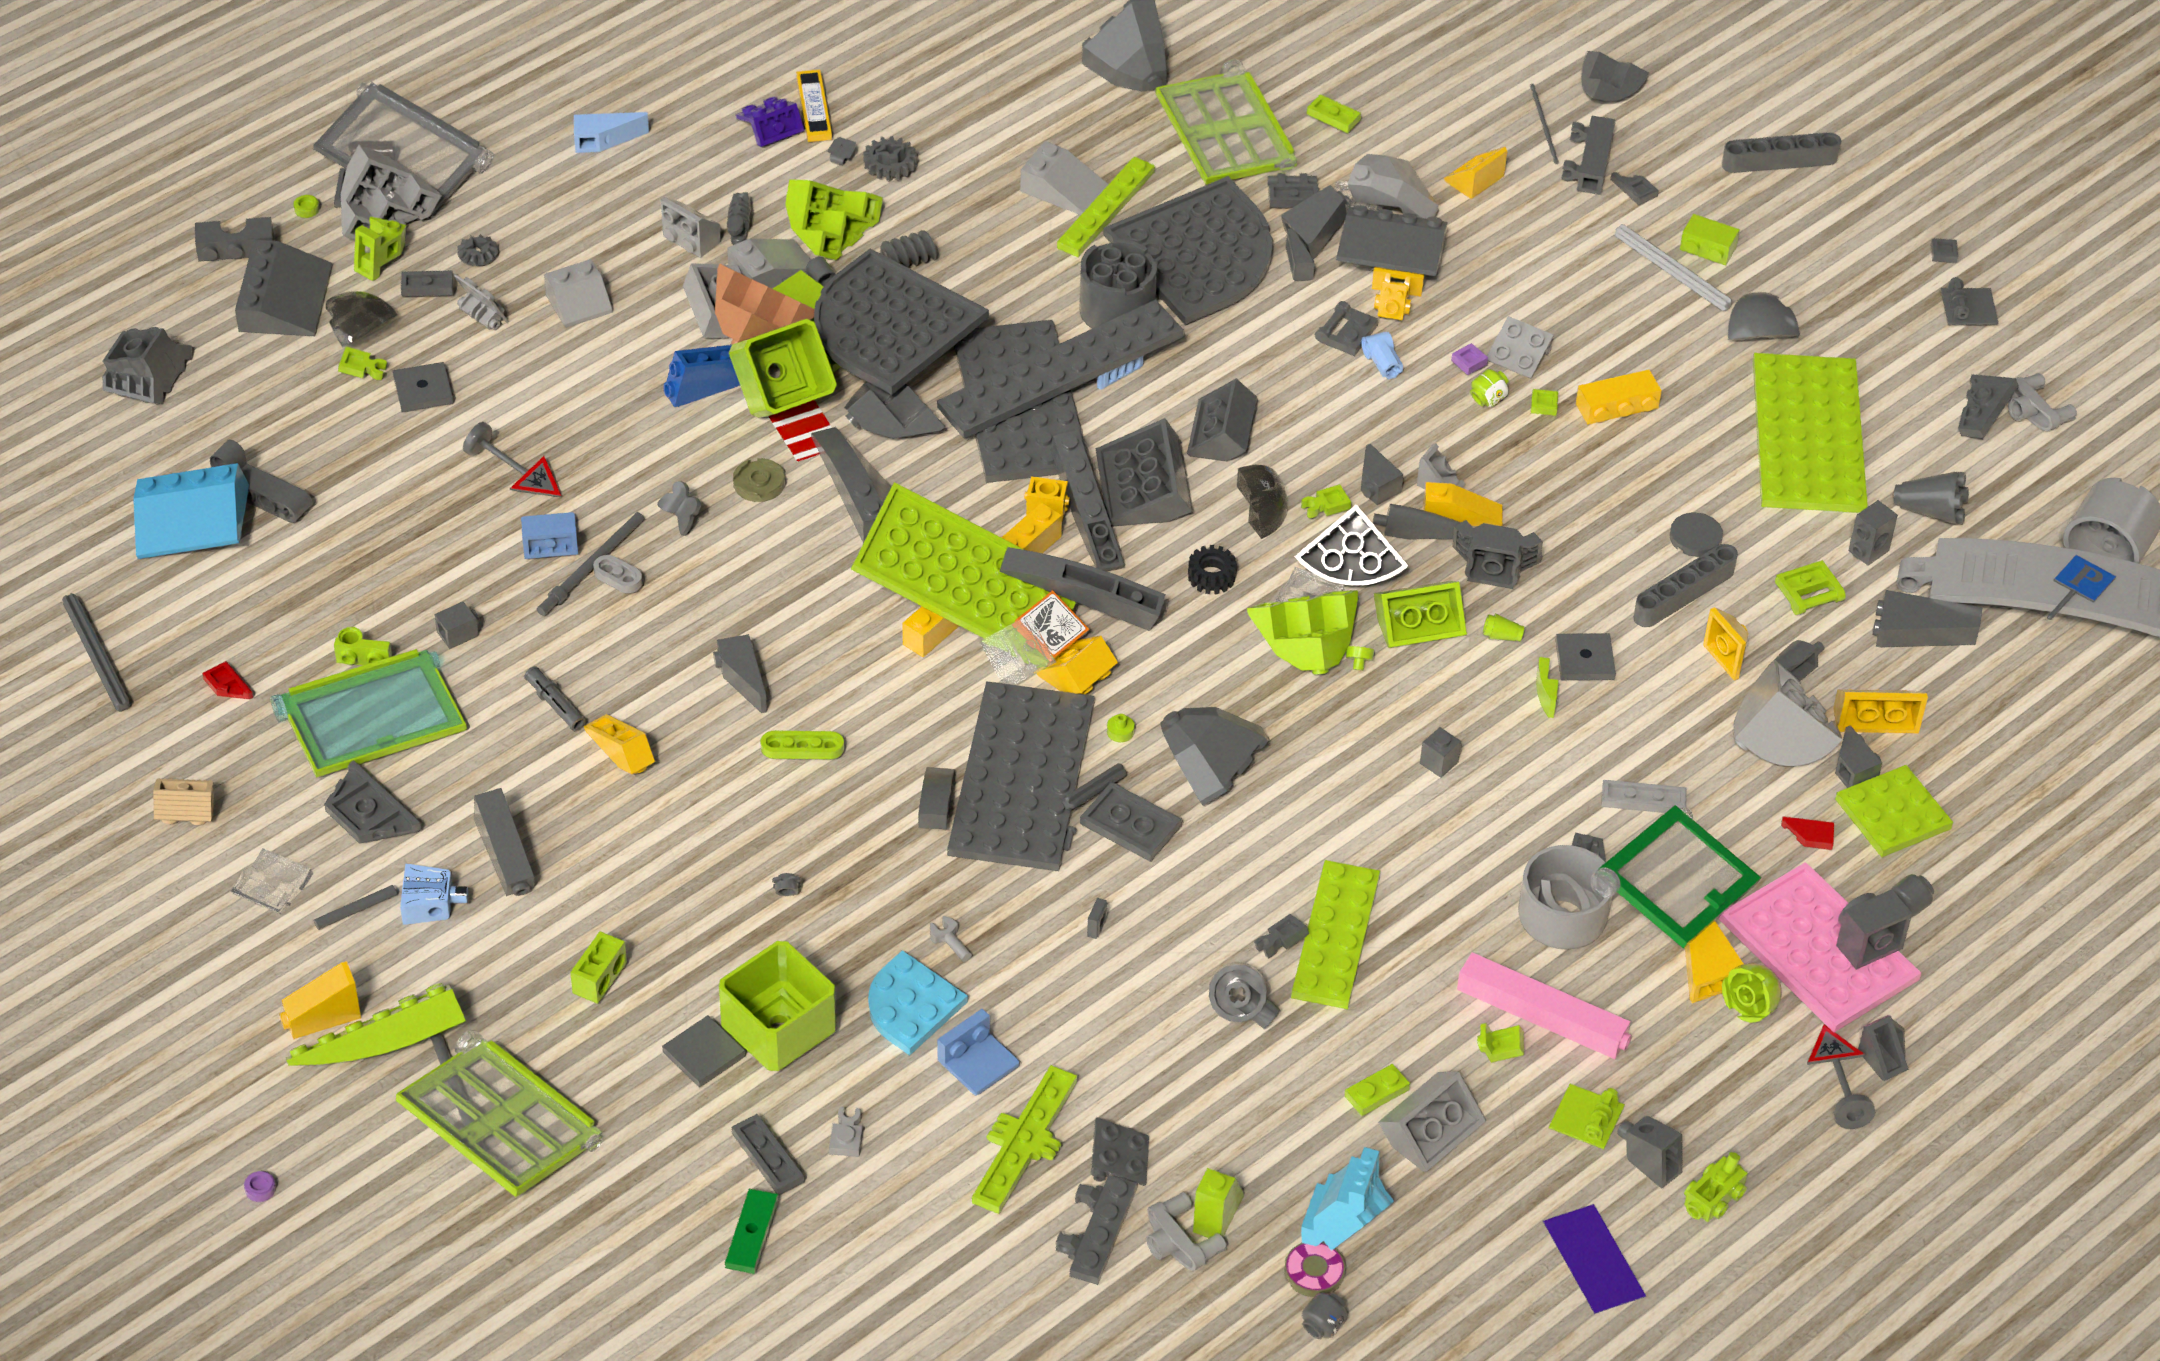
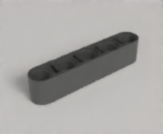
M1830 132L1731 140L1724 147L1722 168L1730 173L1833 165L1838 161L1842 141L1839 135Z
M1720 544L1640 593L1636 599L1633 615L1634 622L1641 627H1652L1731 578L1735 571L1738 556L1737 549L1729 544Z

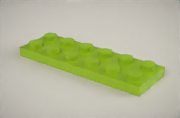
M1328 860L1324 861L1307 928L1309 935L1304 940L1292 988V999L1348 1010L1380 878V870Z

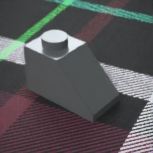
M1368 444L1365 449L1361 491L1365 497L1370 498L1376 505H1379L1402 492L1403 473L1375 447Z

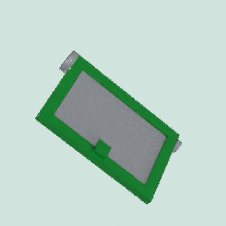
M1674 805L1604 863L1592 875L1590 882L1594 892L1601 897L1609 898L1616 892L1684 949L1752 889L1762 877L1693 820V813L1690 809H1680Z

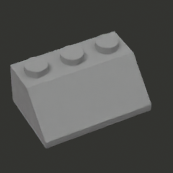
M691 263L683 288L703 337L728 338V336L723 334L715 314L717 269L719 264ZM724 265L741 274L738 265Z
M1437 1072L1378 1123L1391 1146L1421 1171L1427 1172L1485 1123L1486 1120L1459 1072Z

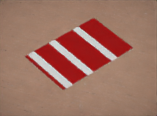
M815 400L768 416L797 462L820 455L811 437V433L832 428Z

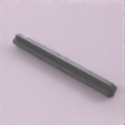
M73 593L68 596L65 595L62 598L63 605L115 709L119 712L130 707L129 699L77 596Z

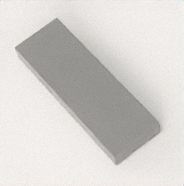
M1603 780L1601 807L1666 813L1676 805L1685 813L1687 787Z

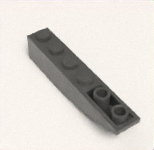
M1075 430L1053 435L1050 452L1059 479L1068 481L1067 495L1070 497L1069 507L1095 567L1104 571L1123 568L1124 562L1079 431Z
M1010 547L1006 549L999 571L1051 592L1053 590L1057 595L1148 631L1158 619L1166 595L1089 565Z

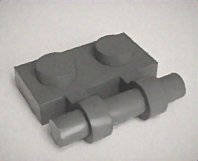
M1277 173V176L1267 177L1269 208H1293L1319 192L1317 176H1307V173H1300L1299 176H1285V173Z

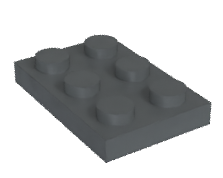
M1113 782L1103 790L1080 816V824L1148 861H1151L1181 827L1182 820Z

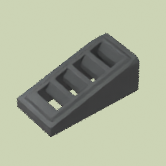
M1288 229L1285 248L1292 278L1294 281L1312 280L1314 277V260L1294 229Z

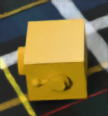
M1031 476L1028 490L1024 494V499L1027 501L1026 515L1042 502L1060 513L1063 522L1064 514L1068 510L1067 505L1070 502V497L1067 495L1068 481Z

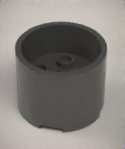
M1112 239V243L1098 247L1093 245L1084 253L1081 259L1079 312L1082 320L1091 329L1156 299L1157 261L1148 253V248L1131 240Z

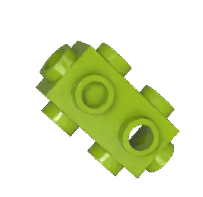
M1730 1152L1727 1158L1723 1156L1716 1164L1710 1163L1702 1177L1698 1181L1693 1180L1687 1186L1684 1192L1686 1196L1684 1206H1686V1210L1692 1218L1696 1220L1702 1218L1706 1222H1709L1713 1217L1720 1219L1729 1207L1727 1203L1731 1199L1738 1201L1747 1190L1745 1183L1748 1173L1738 1164L1740 1160L1739 1154Z

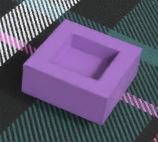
M1470 343L1452 353L1451 361L1469 375L1486 366L1488 357Z

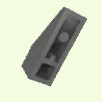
M749 634L718 639L717 651L713 652L715 667L721 668L723 678L759 712L766 713V693Z

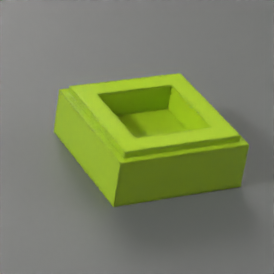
M1533 389L1531 413L1556 416L1558 391Z

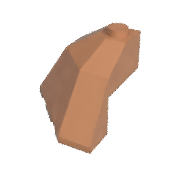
M722 264L718 266L715 314L723 334L732 338L731 344L804 319L811 320L814 317L813 308Z

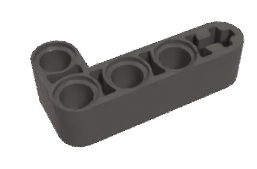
M227 440L210 457L211 467L239 464L249 483L246 502L287 522L294 523L312 505V499L306 491L247 464L244 449L234 440Z

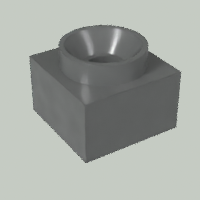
M1893 889L1878 896L1874 893L1862 894L1849 902L1841 911L1838 918L1841 928L1836 946L1856 970L1903 949L1912 912Z

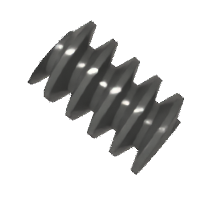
M921 230L918 234L911 233L909 236L903 235L899 239L893 238L890 242L883 241L880 246V254L898 263L902 262L903 266L908 268L910 259L914 265H918V257L921 258L922 262H927V254L930 255L932 260H935L936 248L930 235L925 230Z

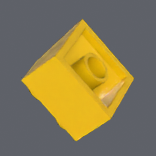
M1096 636L1078 640L1051 663L1049 661L1046 667H1040L1035 672L1040 678L1059 691L1086 694L1093 689L1092 684L1095 681L1102 680L1110 675V669L1118 662L1103 637Z

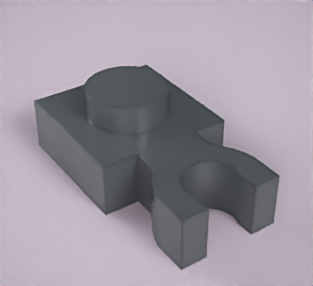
M1289 914L1269 927V934L1254 940L1256 949L1259 952L1263 950L1265 956L1269 959L1276 954L1280 947L1283 946L1285 949H1288L1309 935L1305 924Z

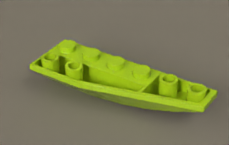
M440 982L426 988L427 994L416 998L415 994L404 997L398 1001L399 1006L390 1010L389 1008L373 1014V1018L364 1022L361 1020L345 1026V1031L334 1035V1032L323 1035L317 1039L318 1043L308 1048L306 1044L291 1049L289 1051L291 1055L286 1057V1061L289 1066L322 1065L381 1055L417 1043L466 1020L449 984L444 986Z

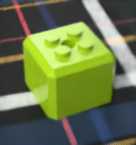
M809 319L794 322L732 344L729 351L750 414L757 418L773 415L831 394L837 385L817 327ZM771 364H776L780 368L778 378H773L769 375L768 368Z
M788 941L774 942L720 979L721 1026L768 1071L781 1070L835 1032V985ZM776 1022L784 1023L776 1029L771 1027Z

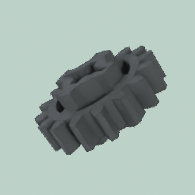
M890 136L887 140L884 137H880V142L872 140V146L866 145V151L863 152L864 168L869 169L870 175L877 173V179L886 176L887 181L891 177L899 180L901 174L907 177L908 171H914V165L917 164L916 149L911 147L910 142L903 143V138H899L896 141L893 136Z

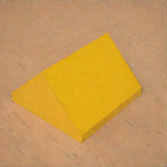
M1504 146L1474 156L1445 176V182L1470 199H1473L1504 177L1507 158L1506 147Z

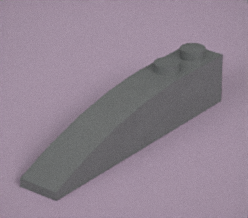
M836 427L813 432L811 437L864 543L891 489V485Z

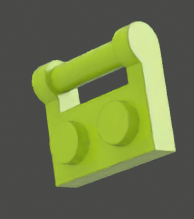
M1823 560L1777 574L1775 578L1776 585L1791 604L1795 615L1805 613L1806 609L1831 601L1837 603L1846 598L1843 587ZM1824 588H1828L1830 590L1828 592L1821 593L1806 599L1801 598V596Z

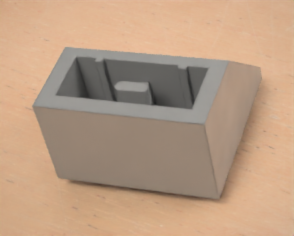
M666 197L661 199L663 237L668 241L674 242L699 258H702L721 242L719 223L680 201Z

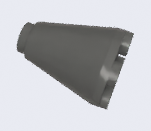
M1950 472L1896 484L1894 504L1900 505L1903 509L1942 521L1964 524L1965 509L1962 507L1963 503H1967L1969 498V488L1965 487L1966 472Z

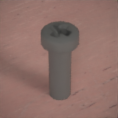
M1067 826V834L1063 846L1065 851H1069L1073 835L1077 832V829L1073 826Z

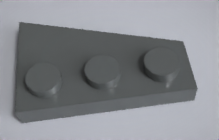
M1971 375L1970 381L1972 385L1971 389L1967 391L1966 397L1968 401L1967 405L1963 407L1958 427L1961 436L1985 437L2019 385L2016 378Z

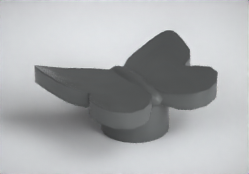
M677 481L673 484V493L665 494L658 501L657 505L666 512L675 513L680 534L686 536L694 517L700 511L701 502L698 498L689 496L687 483Z

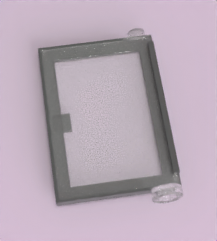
M364 82L360 84L356 91L358 97L313 145V150L346 169L358 145L378 151L407 167L441 194L438 203L428 218L434 215L473 170L480 174L484 173L490 166L494 156L493 152L480 146V142L385 86L381 84L376 85L373 82L369 85Z

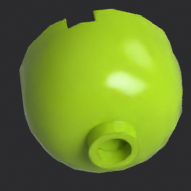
M1752 962L1739 965L1729 972L1728 977L1724 978L1722 982V995L1729 1009L1734 1008L1742 1014L1736 1016L1740 1020L1749 1023L1759 1022L1778 1007L1781 999V985L1778 977L1771 969L1765 965Z

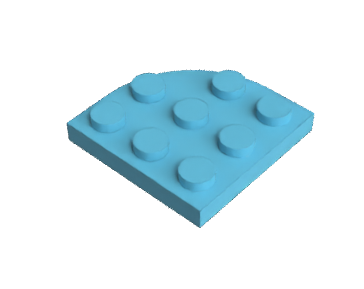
M903 950L877 973L871 983L868 994L870 1018L873 1025L884 1038L909 1056L968 1003V996Z

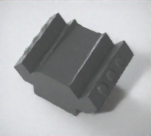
M151 327L145 330L133 328L122 331L102 361L107 368L102 376L103 391L115 393L122 397L127 396L134 400L139 399L146 403L163 404V392L171 393L172 384L181 372H185L184 359L192 360V345L172 341L164 328Z
M1467 520L1454 526L1453 548L1467 562L1465 575L1469 582L1513 589L1518 581L1520 572L1541 563L1543 541L1534 532L1523 537L1514 528L1486 523L1473 528Z

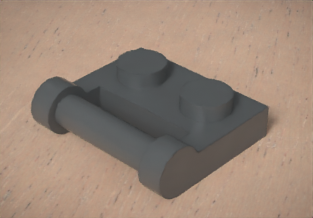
M1340 301L1335 306V312L1326 324L1316 331L1315 338L1322 344L1356 356L1362 348V338L1371 335L1377 328L1378 318L1351 308L1345 301ZM1342 318L1348 320L1337 335L1331 334Z

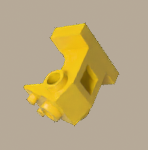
M1374 267L1372 289L1381 290V294H1376L1374 309L1378 310V316L1403 320L1404 314L1409 315L1412 300L1408 299L1409 295L1422 296L1425 274ZM1391 277L1405 279V283L1392 282Z

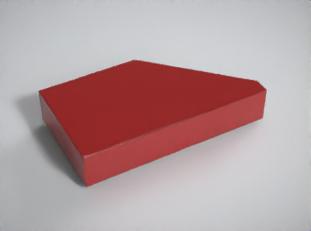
M227 661L202 673L203 680L217 696L248 700L253 698L251 689Z
M1782 816L1781 826L1784 829L1788 828L1797 837L1796 840L1804 847L1833 849L1834 822Z

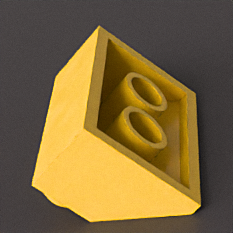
M1837 689L1833 706L1835 723L1840 732H1845L1846 727L1851 725L1858 733L1919 734L1928 695L1922 691Z

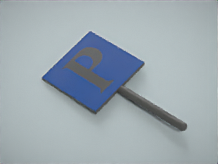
M2075 555L2054 578L2055 582L2071 591L2047 616L2048 620H2052L2075 593L2095 602L2114 581L2116 576Z

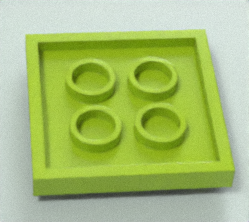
M1907 765L1836 793L1835 800L1881 858L1952 829L1953 821Z

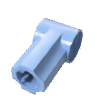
M1388 331L1362 338L1361 345L1365 357L1374 361L1382 377H1386L1388 380L1393 379L1403 371V364L1394 351L1393 340Z

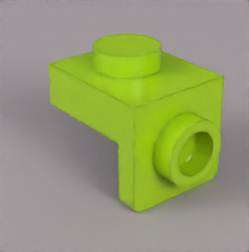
M1487 1023L1480 1024V1035L1477 1036L1478 1047L1482 1053L1485 1052L1491 1063L1524 1055V1031L1520 1025L1492 1031Z

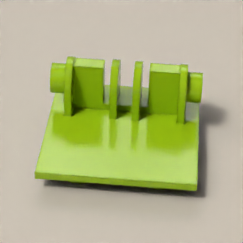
M1569 1084L1549 1125V1129L1605 1149L1625 1104L1618 1102V1092L1613 1088H1608L1599 1095Z

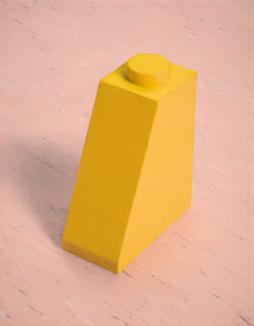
M1716 921L1685 947L1690 1001L1695 1003L1721 994L1724 978L1728 977L1732 969L1744 964Z
M347 961L338 964L282 999L284 1012L279 1013L283 1029H289L293 1039L361 1019L356 984Z

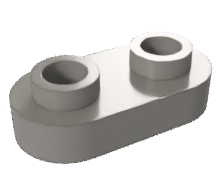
M603 555L594 561V575L598 580L623 593H634L641 588L642 574L634 566L612 555Z

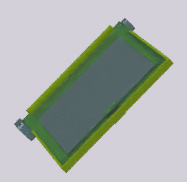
M415 649L289 688V692L285 694L270 696L272 709L277 721H289L316 778L348 768V765L353 760L357 764H361L467 730L466 723L437 669L440 667V661L436 651L431 653L428 650L418 652Z

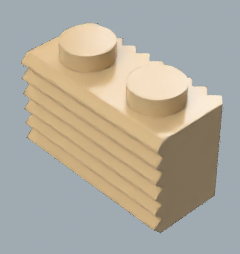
M156 779L153 790L154 820H161L165 824H173L177 821H190L194 825H202L212 821L214 811L212 780Z

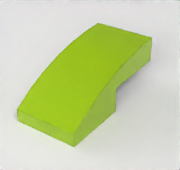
M1539 657L1536 675L1537 694L1547 717L1554 718L1559 680L1548 679L1550 658Z

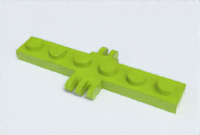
M1050 1065L1018 1119L1005 1113L999 1114L998 1122L993 1124L992 1130L988 1132L986 1138L990 1142L1002 1147L972 1195V1204L1000 1214L1031 1159L1040 1160L1041 1157L1047 1160L1054 1159L1056 1152L1061 1147V1143L1053 1139L1049 1129L1076 1085L1077 1075Z

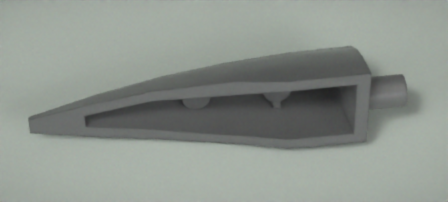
M1396 504L1389 505L1387 515L1374 513L1373 524L1385 526L1384 536L1408 540L1453 539L1454 526L1461 523L1432 512Z
M1796 640L1774 660L1801 681L1818 667V655L1825 647L1819 641L1812 645L1805 641Z

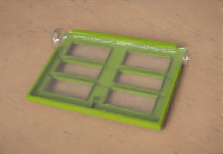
M1233 59L1226 62L1222 66L1221 74L1156 87L1155 94L1205 185L1227 176L1233 180L1276 170L1288 173L1297 166V159L1291 143L1251 73L1246 71L1240 60Z
M474 1029L466 1031L459 1038L455 1046V1052L457 1053L455 1056L396 1093V1101L515 1197L528 1190L584 1150L595 1151L602 1142V1131L594 1126V1120L492 1040L488 1042L482 1038V1035Z

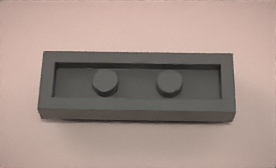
M758 1114L731 1127L732 1135L778 1196L804 1183L803 1174Z

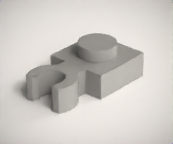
M844 1107L839 1108V1124H832L829 1155L859 1157L862 1139V1126H859L861 1121L859 1108L855 1109V1115L852 1117L844 1115Z

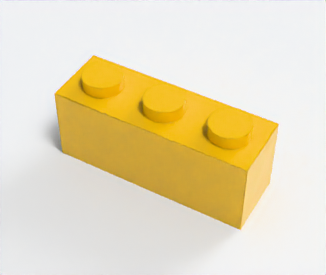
M1648 369L1579 385L1576 406L1587 425L1658 409L1662 390Z

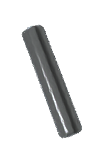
M1117 763L1063 797L1062 804L1065 805L1066 810H1073L1103 791L1111 782L1115 783L1125 777L1126 770L1122 764Z

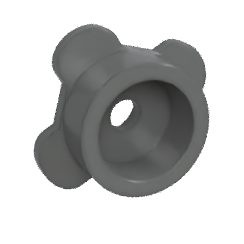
M782 873L778 877L772 878V882L775 883L773 888L777 895L793 896L798 894V889L801 888V883H799L801 878L792 873Z

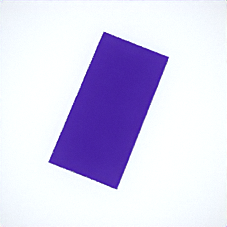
M1594 1204L1543 1221L1594 1314L1646 1297Z

